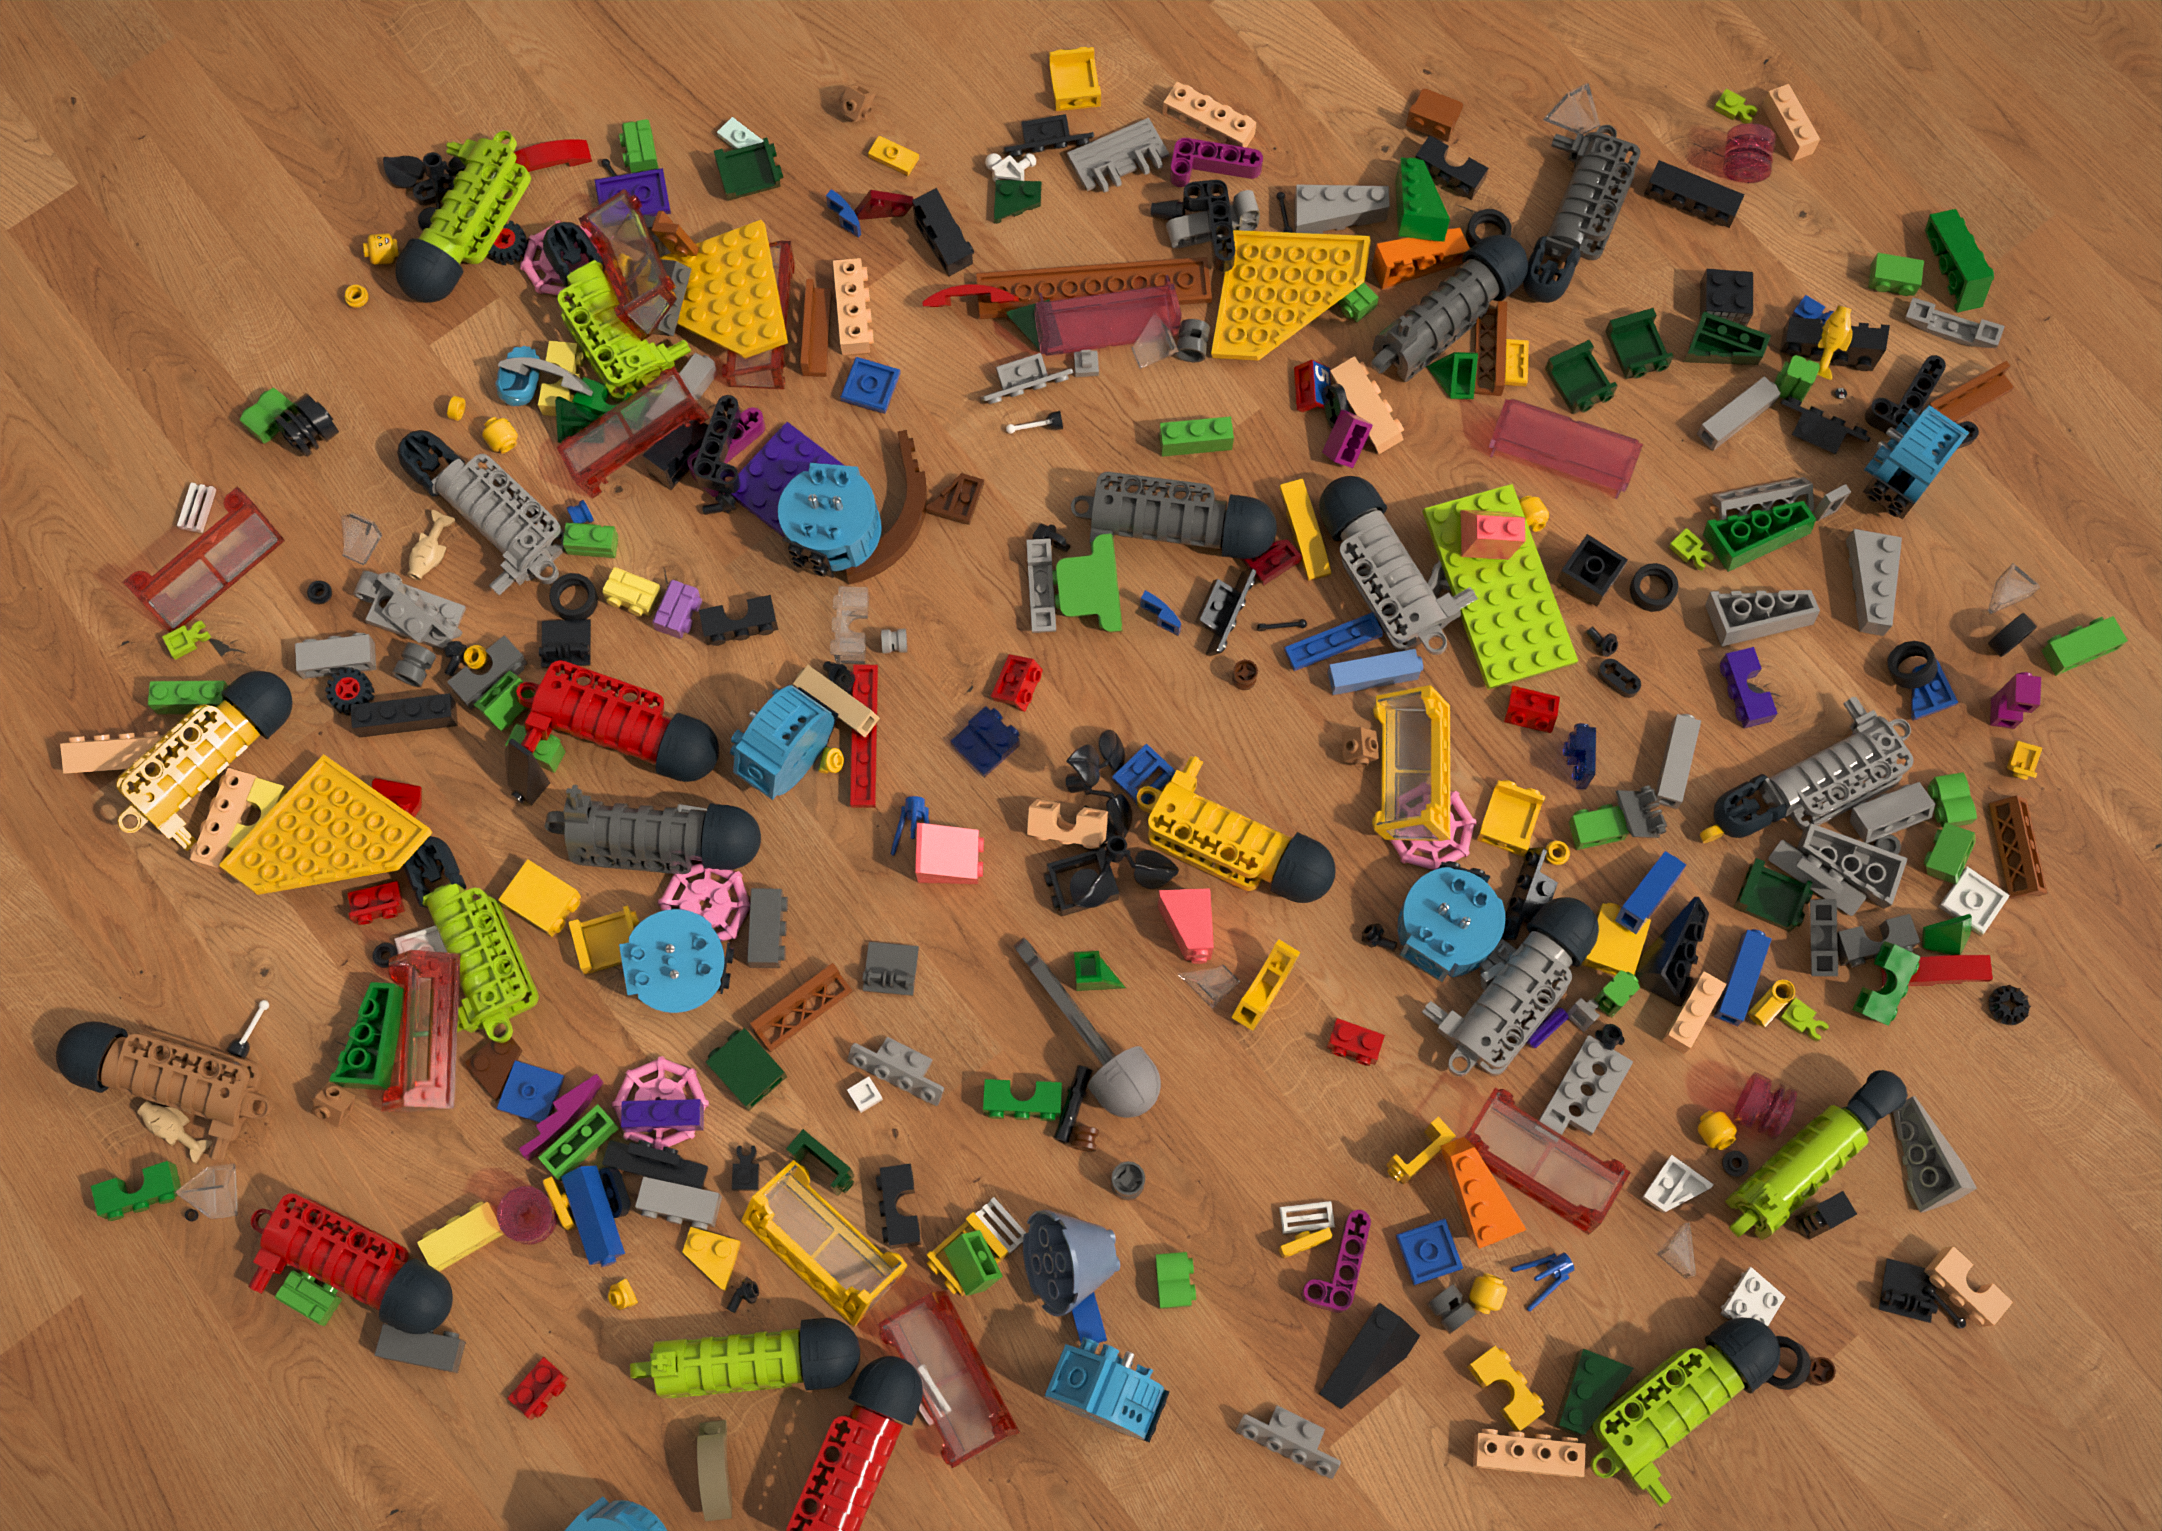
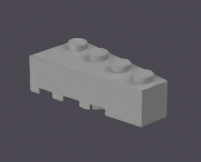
M1296 185L1294 232L1323 234V231L1336 229L1338 231L1345 229L1347 226H1362L1386 221L1389 210V186Z
M1853 529L1846 539V545L1849 548L1850 554L1849 565L1852 568L1853 574L1852 585L1857 600L1855 605L1860 632L1884 636L1892 627L1902 537Z
M1782 590L1779 593H1766V591L1741 593V591H1731L1730 594H1719V591L1710 592L1705 604L1721 647L1814 625L1820 612L1811 590Z
M1812 823L1804 828L1797 847L1798 850L1807 856L1813 855L1823 863L1822 866L1829 871L1833 869L1844 877V881L1865 894L1868 899L1883 909L1893 904L1908 858Z

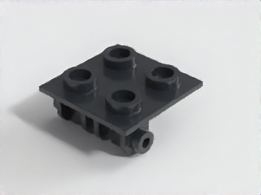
M591 619L542 621V647H539L541 667H549L553 662L559 660L577 666H591Z
M1887 1258L1878 1310L1931 1323L1932 1313H1937L1938 1304L1934 1303L1935 1299L1925 1293L1927 1285L1934 1286L1936 1292V1286L1930 1282V1277L1924 1272L1926 1268Z

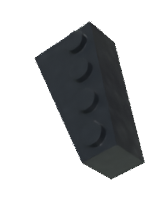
M1789 317L1784 326L1780 352L1787 353L1789 356L1797 355L1819 362L1824 352V348L1818 347L1822 339V327L1825 325L1821 319ZM1859 322V326H1851L1852 340L1847 351H1842L1838 348L1833 352L1830 363L1836 366L1854 367L1860 371H1873L1886 351L1890 325L1881 324V328H1869V323Z

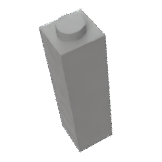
M696 352L647 416L651 429L665 436L688 415L717 376L715 362L706 355L702 357Z
M1764 376L1704 422L1697 435L1714 451L1775 404L1781 393L1778 391L1777 386Z
M1677 714L1671 723L1655 791L1658 801L1654 803L1677 809L1683 801L1701 720L1695 719L1692 715Z

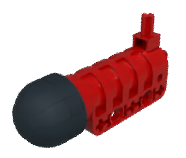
M561 660L555 661L549 666L540 685L533 682H523L517 687L518 702L522 706L531 709L525 722L526 736L521 745L534 753L540 739L547 741L554 729L570 733L579 739L590 740L605 748L610 747L622 754L641 758L642 761L656 765L657 774L677 781L692 782L699 780L709 774L717 763L719 743L714 731L701 720L681 713L675 714L673 718L662 715L664 712V699L658 693ZM561 670H564L565 674L561 673L560 676L556 675V673H559ZM580 677H587L591 680L589 684L584 686L576 682ZM607 686L611 687V690L608 689L606 692L602 691V689H606ZM525 690H532L535 693L529 699L521 696ZM627 693H633L637 698L634 701L628 702L623 699V696ZM653 702L657 703V706H654L653 709L649 708V705H652Z
M290 1193L282 1197L275 1211L263 1208L255 1211L251 1217L252 1228L262 1234L261 1249L253 1261L259 1267L248 1285L254 1291L262 1294L273 1273L281 1275L286 1264H289L379 1311L380 1321L406 1333H428L439 1327L450 1313L453 1293L449 1281L441 1272L424 1262H420L418 1259L414 1258L408 1261L409 1254L404 1246L316 1201ZM295 1202L293 1209L290 1211L291 1208L288 1207V1203ZM312 1211L315 1212V1213H318V1215L316 1216V1218L313 1217V1216H310V1213H311ZM263 1214H268L270 1220L265 1228H261L258 1223L259 1218ZM330 1222L334 1224V1226L330 1228L327 1227L326 1224ZM340 1228H342V1229H344V1230H346V1231H349V1233L346 1234V1233H344V1232H342V1231H339V1230H340ZM357 1234L363 1236L361 1240L355 1239L354 1237ZM372 1245L378 1246L376 1251L370 1248ZM397 1251V1254L400 1255V1259L395 1257Z
M884 1356L873 1360L862 1369L848 1398L864 1407L854 1404L849 1416L837 1417L831 1423L786 1531H796L794 1528L800 1526L804 1518L812 1519L813 1521L808 1520V1522H805L803 1531L860 1530L903 1428V1424L895 1421V1419L912 1426L922 1401V1381L916 1368L911 1363L900 1357ZM847 1421V1427L850 1428V1432L844 1433L840 1440L846 1441L845 1444L839 1441H832V1436L838 1438L841 1429L838 1428V1424ZM830 1446H835L839 1450L840 1456L837 1461H831L827 1457L826 1452ZM826 1466L834 1467V1470H828L825 1475L828 1483L822 1485L819 1492H810V1488L814 1490L819 1484L816 1476L822 1474ZM807 1498H812L817 1502L816 1512L812 1513L806 1510L805 1501Z

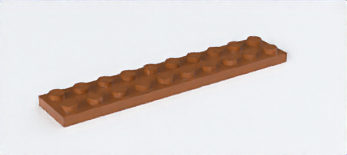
M1207 257L976 273L977 285L992 286L1019 297V302L993 303L991 302V294L978 295L980 319L1007 317V311L1050 299L1054 314L1212 302Z

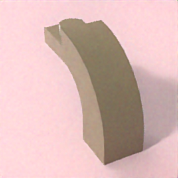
M726 1420L699 1423L697 1463L705 1521L731 1519L732 1492L727 1464Z

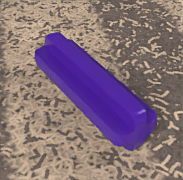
M1557 1008L1541 1023L1528 1039L1527 1044L1531 1048H1537L1569 1018L1566 1011L1562 1008Z

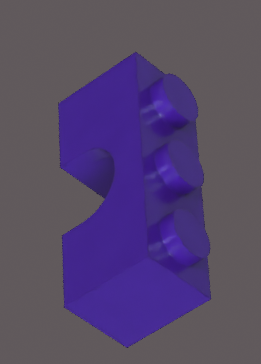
M1754 647L1726 653L1720 662V672L1723 677H1726L1728 682V695L1731 699H1734L1736 705L1735 714L1738 721L1742 722L1743 728L1772 722L1778 714L1770 691L1755 693L1747 685V679L1756 677L1762 669Z
M700 1099L622 1101L621 1128L625 1132H652V1129L673 1128L677 1131H704V1104Z

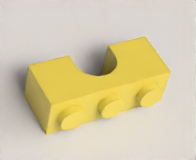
M549 341L546 361L560 366L580 378L578 370L579 366H583L584 355L583 352H580L577 343ZM563 377L554 384L542 383L538 402L542 415L556 416L555 399L557 396L563 397L570 402L573 401L575 391L561 386Z
M255 778L247 801L254 808L261 810L260 819L250 826L237 823L227 845L228 848L233 850L285 796L288 790L283 785Z

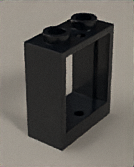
M1105 847L1047 864V872L1043 873L1047 887L1052 886L1054 895L1051 896L1052 904L1055 911H1060L1061 917L1089 908L1077 907L1073 903L1065 905L1056 874L1092 863L1097 864L1100 873L1106 862ZM1109 864L1103 878L1110 881L1113 888L1110 898L1104 904L1119 900V890Z

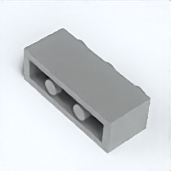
M355 633L350 637L330 636L326 640L306 639L303 643H295L296 671L303 679L332 676L334 673L340 675L338 670L343 669L344 672H347V668H352L353 671L358 669L360 672L376 670L375 642L369 634Z
M1920 782L1904 785L1897 791L1889 794L1884 793L1874 800L1857 804L1852 809L1850 823L1863 842L1869 843L1932 818L1935 803Z
M643 1177L635 1208L641 1211V1216L656 1219L657 1215L667 1217L666 1221L681 1225L682 1221L692 1223L691 1227L707 1230V1226L715 1228L722 1196L712 1191Z

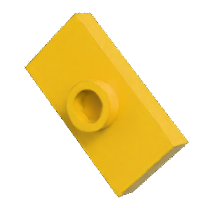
M878 136L868 152L869 158L909 176L919 160V154L881 136Z
M1506 339L1505 385L1526 387L1528 381L1529 341Z
M552 1176L543 1180L544 1187L563 1228L568 1231L575 1228V1222L568 1209L571 1206L566 1192L561 1194Z
M1328 1227L1313 1234L1305 1231L1296 1235L1295 1241L1280 1246L1279 1252L1281 1257L1287 1258L1330 1241L1332 1238L1330 1228Z

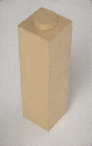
M809 665L798 673L793 683L797 688L801 687L839 714L838 718L863 737L868 735L880 719L872 710Z

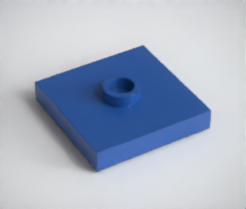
M855 357L840 396L841 401L886 414L901 374L900 369Z
M515 1060L497 1110L537 1123L542 1122L551 1115L554 1107L553 1102L557 1099L564 1076Z
M1446 1219L1396 1235L1413 1286L1463 1269Z

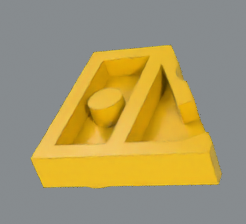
M690 1227L682 1252L720 1289L726 1291L741 1241Z

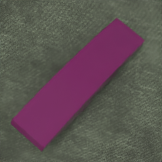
M595 1074L553 1102L558 1111L538 1123L536 1127L541 1134L519 1148L525 1159L528 1161L533 1159L553 1144L573 1125L589 1106L604 1083L598 1074Z

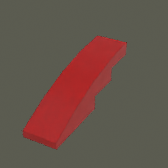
M1990 955L1921 957L1919 968L1912 975L1908 986L1990 982L1993 980ZM1881 968L1882 986H1884L1887 976Z

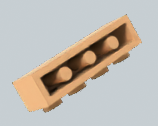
M1176 82L1163 102V115L1217 143L1247 147L1255 135L1256 122L1252 118L1233 111L1231 107L1214 101L1208 95L1196 92L1189 85Z
M861 258L833 261L842 355L870 353L869 344H873L874 339L873 330H868V323L872 322L871 308L866 309V302H870L869 287L864 288V281H868L867 267H862Z
M1354 356L1330 370L1334 381L1343 386L1347 402L1354 414L1373 425L1368 437L1378 454L1404 440L1401 434L1404 431L1403 426L1398 418L1393 420L1390 412H1392V408L1386 399L1383 401L1380 399L1378 394L1381 391L1375 380L1370 382L1368 379L1369 371L1363 361L1359 363Z
M159 731L143 732L144 736L135 737L134 733L119 734V738L110 739L109 734L95 735L94 740H85L84 736L69 737V742L60 744L63 774L128 769L164 735H160ZM167 746L165 749L167 750V755L170 756V747ZM159 754L155 756L158 760H160ZM153 762L145 766V768L155 767Z
M228 768L226 774L222 775L219 781V791L210 802L209 815L201 824L199 839L197 843L193 844L190 851V860L198 867L226 874L219 864L232 852L227 845L236 824L245 826L253 809V806L247 801V797L255 778H258L257 776Z
M1482 1429V1433L1474 1435L1473 1468L1582 1478L1585 1471L1586 1444L1578 1443V1438L1562 1437V1441H1552L1551 1435L1535 1434V1439L1525 1438V1433L1509 1431L1508 1436L1498 1435V1430Z

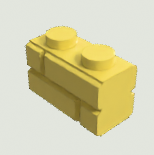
M616 567L613 568L609 580H607L603 588V595L607 599L606 602L617 608L620 605L629 608L628 611L636 616H642V614L650 616L662 592L659 584Z

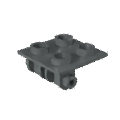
M1650 785L1642 787L1641 791H1616L1618 805L1624 813L1627 821L1626 827L1632 837L1659 838V835L1667 832V824L1663 814H1661L1662 810L1651 812V810L1660 805L1659 803H1654L1658 800L1654 789H1651Z
M869 942L866 968L863 972V991L913 996L919 946Z

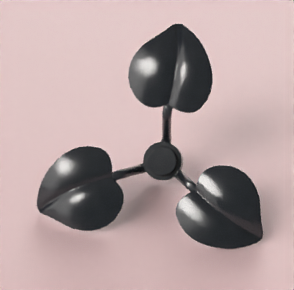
M435 152L427 153L423 157V162L413 156L383 158L386 176L393 185L399 188H412L416 185L417 179H423L425 173L433 180L436 208H425L418 216V224L421 230L429 228L432 224L430 219L435 210L441 209L437 180L443 176L444 169L450 175L457 176L458 172L464 171L465 165L458 157H453L447 166L446 161L442 162L441 156Z
M1105 730L1101 733L1098 742L1100 753L1105 761L1099 765V755L1092 745L1087 744L1077 748L1066 761L1076 771V773L1066 776V787L1070 793L1084 791L1086 795L1093 794L1108 797L1106 809L1109 819L1118 835L1125 838L1132 822V809L1128 800L1122 794L1114 796L1113 793L1092 790V787L1100 779V769L1109 764L1113 771H1118L1125 761V750L1121 739L1114 730Z
M1107 818L1106 840L1099 846L1100 848L1106 847V862L1099 875L1092 869H1082L1073 875L1070 881L1072 901L1075 906L1081 908H1095L1104 904L1110 898L1113 886L1110 881L1103 877L1111 862H1120L1124 857L1127 858L1132 868H1136L1134 872L1136 882L1147 889H1158L1164 886L1178 874L1179 869L1169 858L1152 850H1144L1137 853L1136 863H1134L1130 856V851L1126 850V840L1121 836H1115L1116 830L1110 819Z

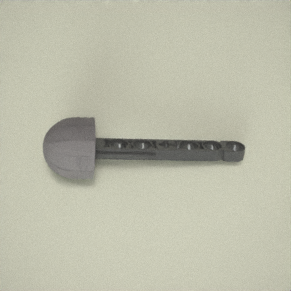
M1023 937L1014 945V948L1103 1064V1067L1090 1080L1088 1084L1089 1090L1101 1106L1115 1116L1131 1118L1147 1112L1157 1101L1161 1088L1160 1075L1153 1061L1140 1046L1132 1047L1116 1056L1033 946Z

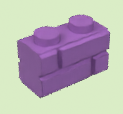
M671 580L652 621L655 630L682 639L684 633H688L692 627L693 620L691 617L693 612H698L702 603L698 589Z

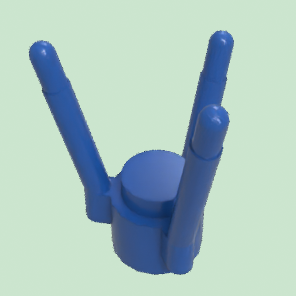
M910 796L905 799V806L901 807V816L890 853L892 856L896 853L906 816L908 820H911V839H915L916 822L921 820L922 817L925 824H930L928 817L929 808L925 807L924 798Z
M1565 1252L1558 1256L1553 1253L1548 1257L1511 1268L1512 1272H1517L1549 1263L1547 1264V1270L1535 1276L1534 1280L1539 1281L1549 1275L1553 1278L1558 1277L1527 1307L1528 1311H1532L1562 1282L1568 1280V1274L1575 1270L1570 1257Z

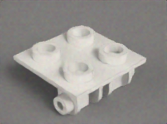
M1749 1267L1745 1273L1742 1272V1277L1737 1286L1734 1285L1733 1289L1735 1291L1729 1293L1730 1298L1721 1306L1722 1311L1720 1314L1727 1319L1754 1318L1768 1326L1784 1301L1785 1296L1752 1267Z

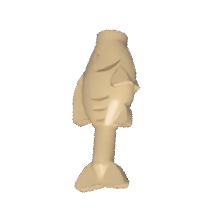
M436 510L431 511L434 522L429 536L421 533L419 542L412 548L409 555V571L407 575L410 578L421 581L425 574L441 563L446 547L438 545L437 540L443 527L452 525L455 522V518L445 516Z
M146 1101L137 1112L142 1116L148 1130L155 1136L166 1139V1142L171 1146L178 1140L189 1148L193 1163H197L202 1154L212 1146V1141H196L185 1133L183 1126L190 1122L189 1118L176 1108L154 1105Z

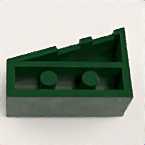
M1704 311L1698 321L1683 362L1758 365L1764 356L1771 335Z
M1586 1349L1578 1351L1554 1428L1577 1437L1585 1435L1634 1368Z

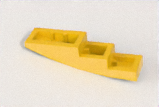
M1303 478L1281 484L1279 490L1287 509L1286 515L1294 534L1295 546L1302 555L1301 562L1308 581L1331 575L1320 529Z

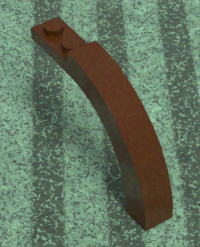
M907 430L897 431L907 480V493L903 509L895 524L880 538L872 555L859 566L846 569L849 585L872 578L895 564L912 546L923 525L926 515L925 508L927 506L925 471L920 472L918 460L912 459L911 452H916L913 438H908Z

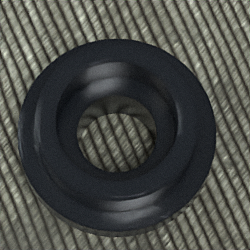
M315 581L310 584L307 590L308 598L314 604H324L331 599L332 588L325 581ZM319 591H324L321 596H317Z
M382 943L373 951V961L381 968H390L398 961L399 954L397 948L390 943ZM389 952V959L383 960V954Z
M1730 1151L1723 1157L1722 1166L1728 1175L1739 1177L1747 1172L1749 1162L1742 1152ZM1733 1159H1737L1740 1162L1739 1168L1732 1165Z

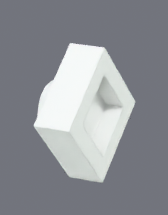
M870 1077L847 1089L860 1113L883 1100Z

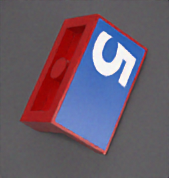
M1309 360L1294 367L1297 410L1306 412L1317 406L1325 410L1322 391L1325 386L1331 385L1330 367L1315 360Z

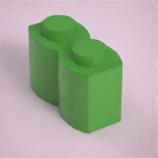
M272 388L260 395L257 404L246 408L239 420L244 428L265 444L279 432V427L274 417L279 414L287 422L289 419L283 410L288 409L294 415L298 411L289 399L277 389Z
M1964 772L1938 776L1932 779L1930 785H1928V794L1936 804L1934 810L1935 819L1938 823L1940 822L1942 828L1945 822L1954 826L1972 824L1977 819V814Z
M1187 1252L1156 1254L1159 1309L1191 1307L1192 1301L1196 1300L1195 1284L1190 1285L1189 1274H1194L1193 1258H1188Z

